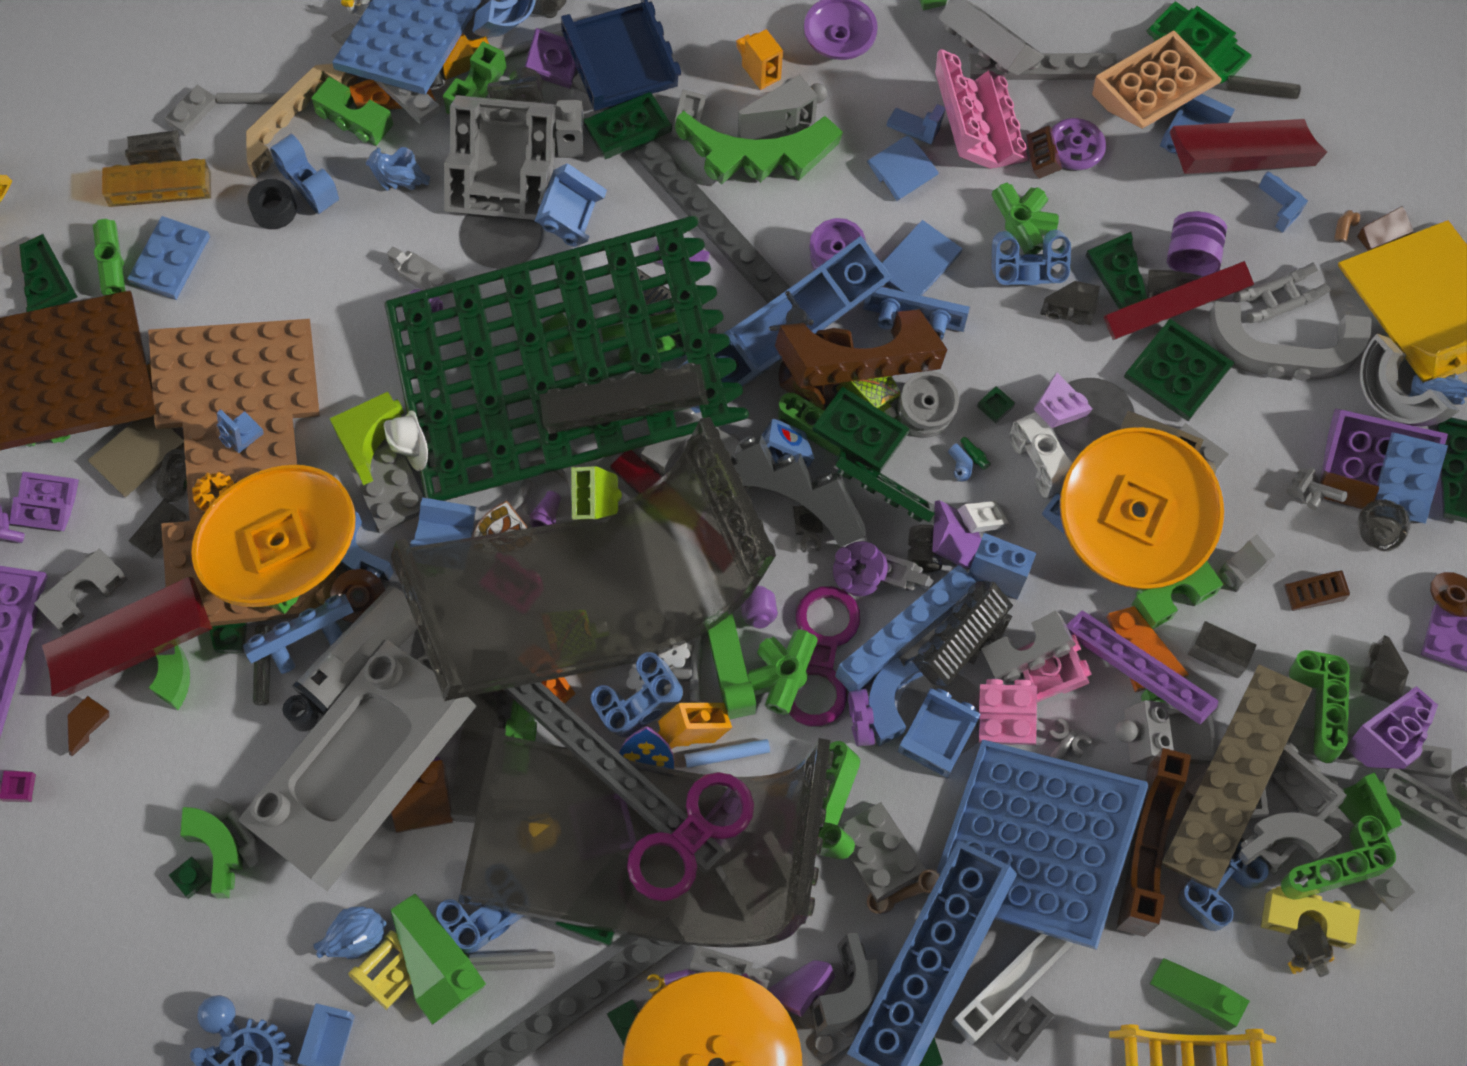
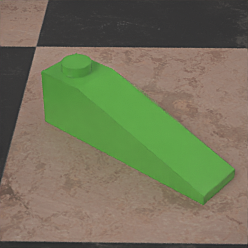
M415 893L392 908L390 912L398 941L403 951L406 962L405 966L407 973H409L415 1001L431 1025H433L479 993L486 983L469 958Z

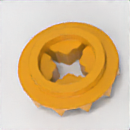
M218 471L213 474L207 472L202 478H197L196 484L192 488V496L196 506L206 512L216 500L213 494H207L211 492V485L213 484L216 489H222L219 491L220 496L235 484L230 476L223 475Z

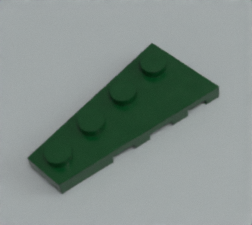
M1451 417L1438 424V432L1448 434L1445 443L1448 447L1441 468L1443 517L1467 523V421Z

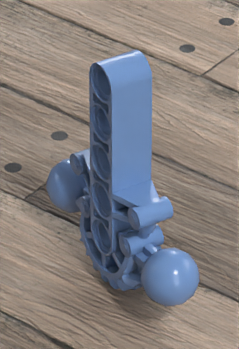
M222 995L211 996L205 999L199 1006L197 1019L201 1028L212 1034L219 1033L222 1040L218 1047L211 1046L206 1049L198 1047L193 1049L190 1053V1059L196 1066H245L246 1058L252 1053L257 1055V1062L254 1066H286L284 1065L285 1062L293 1060L291 1054H284V1052L291 1048V1044L283 1042L286 1035L282 1031L276 1033L278 1028L276 1025L271 1024L267 1027V1021L261 1019L256 1026L255 1020L248 1019L246 1028L239 1029L234 1023L236 1010L233 1002ZM224 1052L229 1057L221 1063L216 1057Z

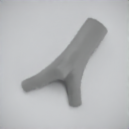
M523 480L517 495L509 503L514 510L521 505L526 515L530 513L527 498L533 486L531 480Z

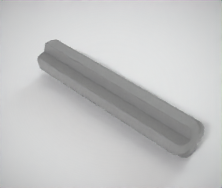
M553 951L470 954L468 956L477 971L554 968L555 954Z

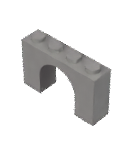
M690 408L674 412L677 427L703 420L697 417L696 413ZM719 427L646 446L641 453V460L647 463L659 475L665 477L676 459L686 449L698 445L709 446L720 452L724 458L729 456L736 458L735 451L741 439L733 433L727 434L720 430ZM732 485L712 488L709 493V504L732 517L752 486Z

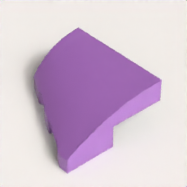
M814 960L767 990L780 1001L787 1011L802 1017L814 998L817 999L825 994L835 979V974L831 964Z

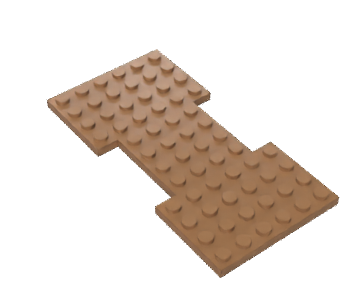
M310 319L149 329L152 391L157 413L154 414L155 428L183 427L190 521L161 523L165 586L168 587L187 577L194 578L211 626L297 618L302 611L309 608L315 609L323 605L330 598L331 588L336 580L335 569L318 585L300 595L296 603L283 614L270 606L243 607L222 601L204 587L194 570L192 562L194 534L201 518L205 514L204 511L196 506L192 496V488L196 484L197 478H202L207 472L213 474L219 471L223 475L230 476L234 483H237L241 479L261 470L282 465H297L293 418L320 416ZM221 409L233 421L243 412H246L263 429L264 434L238 454L232 447L227 448L219 439L220 431L217 427L216 413ZM212 484L210 487L211 492L207 494H213L217 499L219 491L222 489H216ZM284 538L276 540L273 546L282 543Z

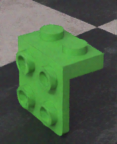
M1375 772L1364 776L1356 784L1343 789L1346 797L1338 808L1354 825L1365 816L1378 818L1384 825L1387 834L1392 833L1402 825L1398 809L1391 804L1386 795V786L1382 780L1377 778ZM1362 827V832L1366 836L1372 837L1370 831Z

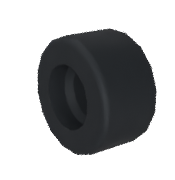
M277 179L260 181L251 188L248 194L247 204L254 221L263 228L280 229L293 221L297 214V204L291 188L283 181ZM269 201H281L274 208H264V205Z

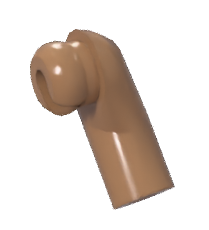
M1352 210L1344 212L1337 222L1335 241L1347 242L1350 225L1357 226L1359 224V213H1353Z

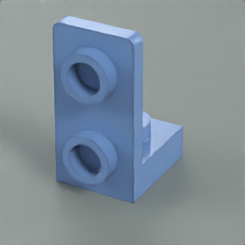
M937 104L933 112H927L923 119L895 108L886 125L920 141L932 144L940 131L946 109L944 106Z
M1268 171L1263 176L1259 188L1283 205L1277 214L1280 218L1275 226L1283 233L1300 216L1308 200L1300 192L1293 190L1285 184L1281 178L1274 176Z
M221 409L216 413L217 427L220 431L219 439L227 448L232 447L238 454L264 434L263 429L246 412H243L233 421Z

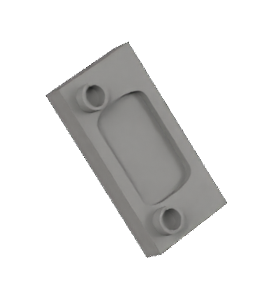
M386 640L264 789L257 794L238 821L312 881L328 891L476 708V705L463 691Z

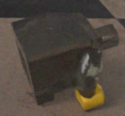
M1319 922L1291 931L1287 944L1295 954L1292 961L1288 963L1292 974H1296L1297 971L1299 973L1302 972L1303 968L1306 971L1315 968L1319 977L1328 975L1330 971L1326 964L1334 960L1333 947L1328 945L1327 937Z

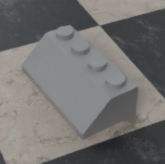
M950 0L938 17V19L945 23L943 27L954 36L956 33L962 36L961 42L970 48L976 46L980 49L977 54L987 61L991 59L996 61L995 67L1006 75L1010 71L1018 76L1040 62L1045 56L968 0Z

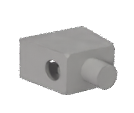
M558 100L556 103L558 158H583L584 111L582 101ZM566 134L574 135L575 139L567 140Z

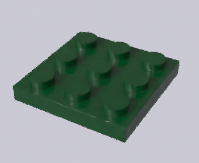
M1169 319L1126 371L1124 378L1189 422L1235 362L1172 319Z

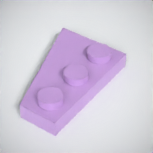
M1056 373L1045 388L1044 394L1038 400L1034 410L1051 428L1086 417L1092 408L1084 395L1076 392Z

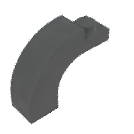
M858 932L846 934L837 945L846 976L844 991L819 996L810 1006L817 1036L835 1033L848 1027L870 1005L875 996L879 978L877 960H865V947L860 942Z

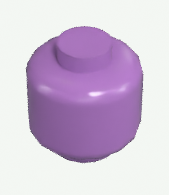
M754 586L742 595L740 604L745 623L761 629L775 621L778 612L776 598L772 591L763 586Z

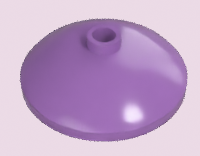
M820 0L810 8L804 21V34L809 45L817 53L830 59L848 60L861 56L872 47L877 36L878 25L876 17L872 10L860 0Z

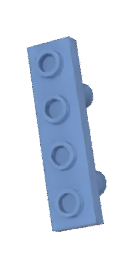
M881 287L865 299L863 309L880 313L878 326L886 330L892 328L897 312L920 309L942 340L946 328L964 332L970 307Z
M346 595L332 596L323 605L315 609H306L297 618L289 622L283 621L273 627L272 631L264 635L257 634L252 636L243 645L250 663L252 664L267 655H271L280 673H288L295 668V664L285 646L319 629H322L331 646L343 634L337 620L353 613Z

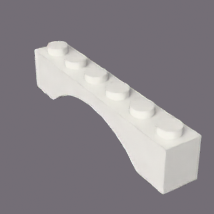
M1040 934L950 1024L972 1046L1074 943Z

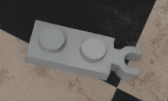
M698 945L689 970L696 973L706 971L729 972L737 975L747 973L750 980L760 984L765 989L768 987L772 971L765 968H752L753 962Z

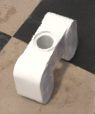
M1037 412L1014 421L1009 434L1011 444L1018 454L1027 451L1038 470L1035 482L1040 494L1044 498H1048L1061 492L1065 476L1072 462L1066 456L1050 427ZM1044 446L1048 448L1050 452H1043L1039 449V447Z

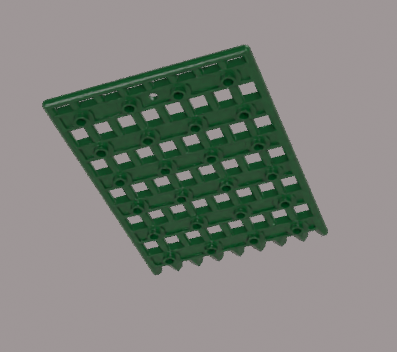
M696 216L681 218L389 299L385 302L384 306L407 414L409 411L416 413L421 429L428 427L431 441L426 442L428 453H434L436 466L429 468L427 459L425 468L421 471L419 468L425 498L447 501L748 418L749 412L746 408L728 407L727 405L743 393L741 384L721 382L723 377L736 369L735 360L732 358H715L714 355L730 344L729 336L708 332L709 329L722 322L724 319L723 312L718 309H702L704 304L717 296V289L712 285H696V281L711 272V266L705 261H690L689 259L705 247L703 239L684 238L683 235L698 225L699 221ZM653 237L657 238L659 250L634 257L631 243ZM602 251L606 252L608 264L583 270L581 257ZM662 260L665 274L640 280L637 267ZM552 265L555 266L557 278L533 285L530 271ZM611 274L614 288L589 294L586 281ZM504 279L505 293L482 298L480 285ZM666 284L669 285L671 298L646 304L644 290ZM560 288L563 302L538 308L536 295ZM453 293L456 306L432 312L429 299ZM617 298L620 312L595 318L593 304ZM509 303L512 316L488 322L485 309ZM403 307L405 320L399 322L396 308ZM672 308L675 309L678 322L652 328L650 314ZM566 312L569 326L544 332L541 319ZM454 317L459 318L461 330L437 336L436 322ZM623 322L626 336L601 342L598 332L599 328ZM515 327L517 340L493 346L490 333ZM403 331H408L410 340L408 345H403L401 336ZM681 333L684 346L658 352L655 339ZM571 336L574 350L554 356L549 355L548 342ZM464 341L466 354L442 360L441 346ZM629 346L632 360L607 367L604 353ZM520 350L523 364L503 370L498 369L497 356ZM408 355H413L415 364L413 369H408L406 359ZM687 356L689 371L667 377L664 376L661 363ZM577 360L580 371L579 375L555 380L552 367ZM469 364L472 378L452 384L447 383L446 370ZM635 371L638 385L613 391L610 377ZM526 375L528 389L504 395L501 381ZM418 378L420 392L414 394L411 380ZM693 381L696 395L671 402L668 387ZM583 385L586 399L561 405L558 391ZM474 389L477 403L453 409L450 395ZM433 390H439L440 394L438 397H431ZM641 395L643 410L619 416L616 406L617 401ZM531 399L534 413L513 419L509 418L507 405ZM423 403L426 417L419 418L416 404ZM695 406L700 407L703 420L677 427L674 412ZM589 409L592 424L567 430L564 416ZM477 413L480 414L481 428L458 434L455 419ZM647 420L650 431L649 435L625 441L622 426ZM537 423L540 438L515 444L512 430ZM595 434L597 449L573 455L570 440ZM485 438L488 452L467 458L463 457L461 444ZM543 449L545 463L521 469L518 458L519 454ZM491 463L493 477L469 483L467 468ZM434 477H439L441 491L434 492L432 482Z

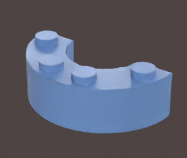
M536 0L489 1L476 11L473 33L483 37H498L506 34L528 18L533 11Z

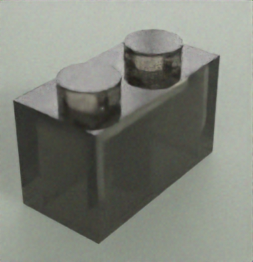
M1204 621L1197 631L1187 655L1239 678L1247 669L1257 644Z

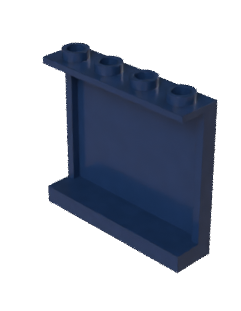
M641 0V3L574 22L570 14L561 16V32L594 111L627 102L649 92L654 94L678 87L681 69L677 61L674 62L672 58L673 52L670 42H665L662 23L656 21V13L652 1Z

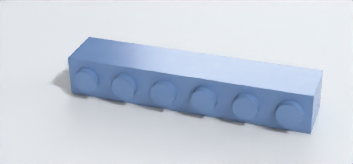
M960 565L956 566L840 663L835 677L849 692L864 689L890 661L903 656L973 596L978 583Z

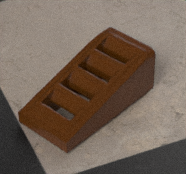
M1050 125L1027 134L1030 159L1035 175L1041 179L1062 170ZM1046 135L1045 138L1040 139V140H1038V141H1036V142L1034 141V139H1037V138H1039V137H1041V136ZM1047 142V145L1036 149L1037 146ZM1049 150V152L1038 156L1039 153ZM1050 157L1049 160L1040 163L1041 160H1044V159Z
M1342 570L1288 583L1284 586L1292 611L1343 602L1350 595ZM1322 584L1324 585L1326 595L1324 596L1320 585ZM1308 587H1312L1315 598L1312 599ZM1297 589H1301L1305 601H1300Z

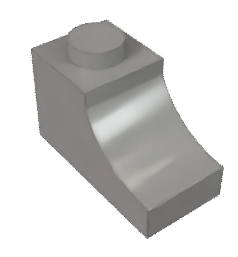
M1257 534L1234 556L1227 560L1219 572L1225 584L1233 587L1237 592L1260 576L1275 557V554Z

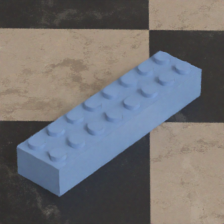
M959 840L957 841L847 1053L848 1055L867 1066L920 1065L1017 875L1010 865Z

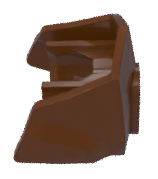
M830 328L818 330L815 333L820 338L831 343L854 348L852 333L849 330ZM782 361L778 374L779 386L788 393H795L825 411L835 398L836 394L834 392L837 391L835 388L840 383L800 388L785 362Z

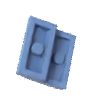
M908 135L867 161L878 180L885 182L896 201L939 174L927 155Z

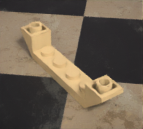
M333 64L315 65L246 131L247 163L252 175L256 178L270 167L273 159L269 148L265 144L271 142L274 135L280 129L286 127L299 111L306 108L307 104L312 100V96L328 77L348 87L356 83L358 76L335 70Z

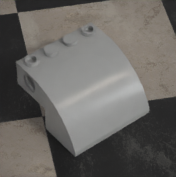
M456 95L450 105V154L444 162V211L535 220L553 173L557 104Z

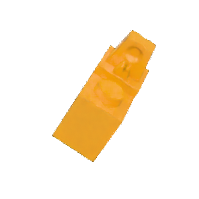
M767 29L760 33H754L751 36L747 34L736 40V47L742 56V67L760 90L781 79L783 49Z
M462 33L441 68L446 80L470 71V58L483 41L489 44L486 37L468 40L466 35Z
M678 703L658 721L660 727L658 734L669 744L671 749L691 744L715 743L732 729L725 703Z

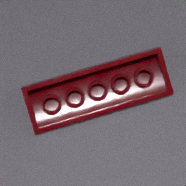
M1305 119L1173 126L1170 130V135L1184 174L1316 166L1328 152L1314 138Z
M187 577L42 645L50 675L51 696H70L212 630L194 578Z

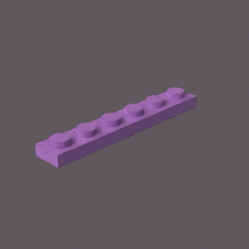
M1083 610L1066 625L1070 634H1075L1081 645L1198 724H1201L1217 708V699Z

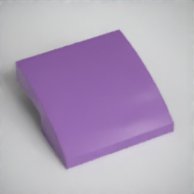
M23 471L19 495L13 498L9 524L65 531L74 505L79 480Z

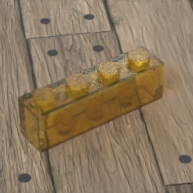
M197 158L186 161H164L162 163H139L137 165L103 167L102 195L109 207L211 199V171L205 159Z

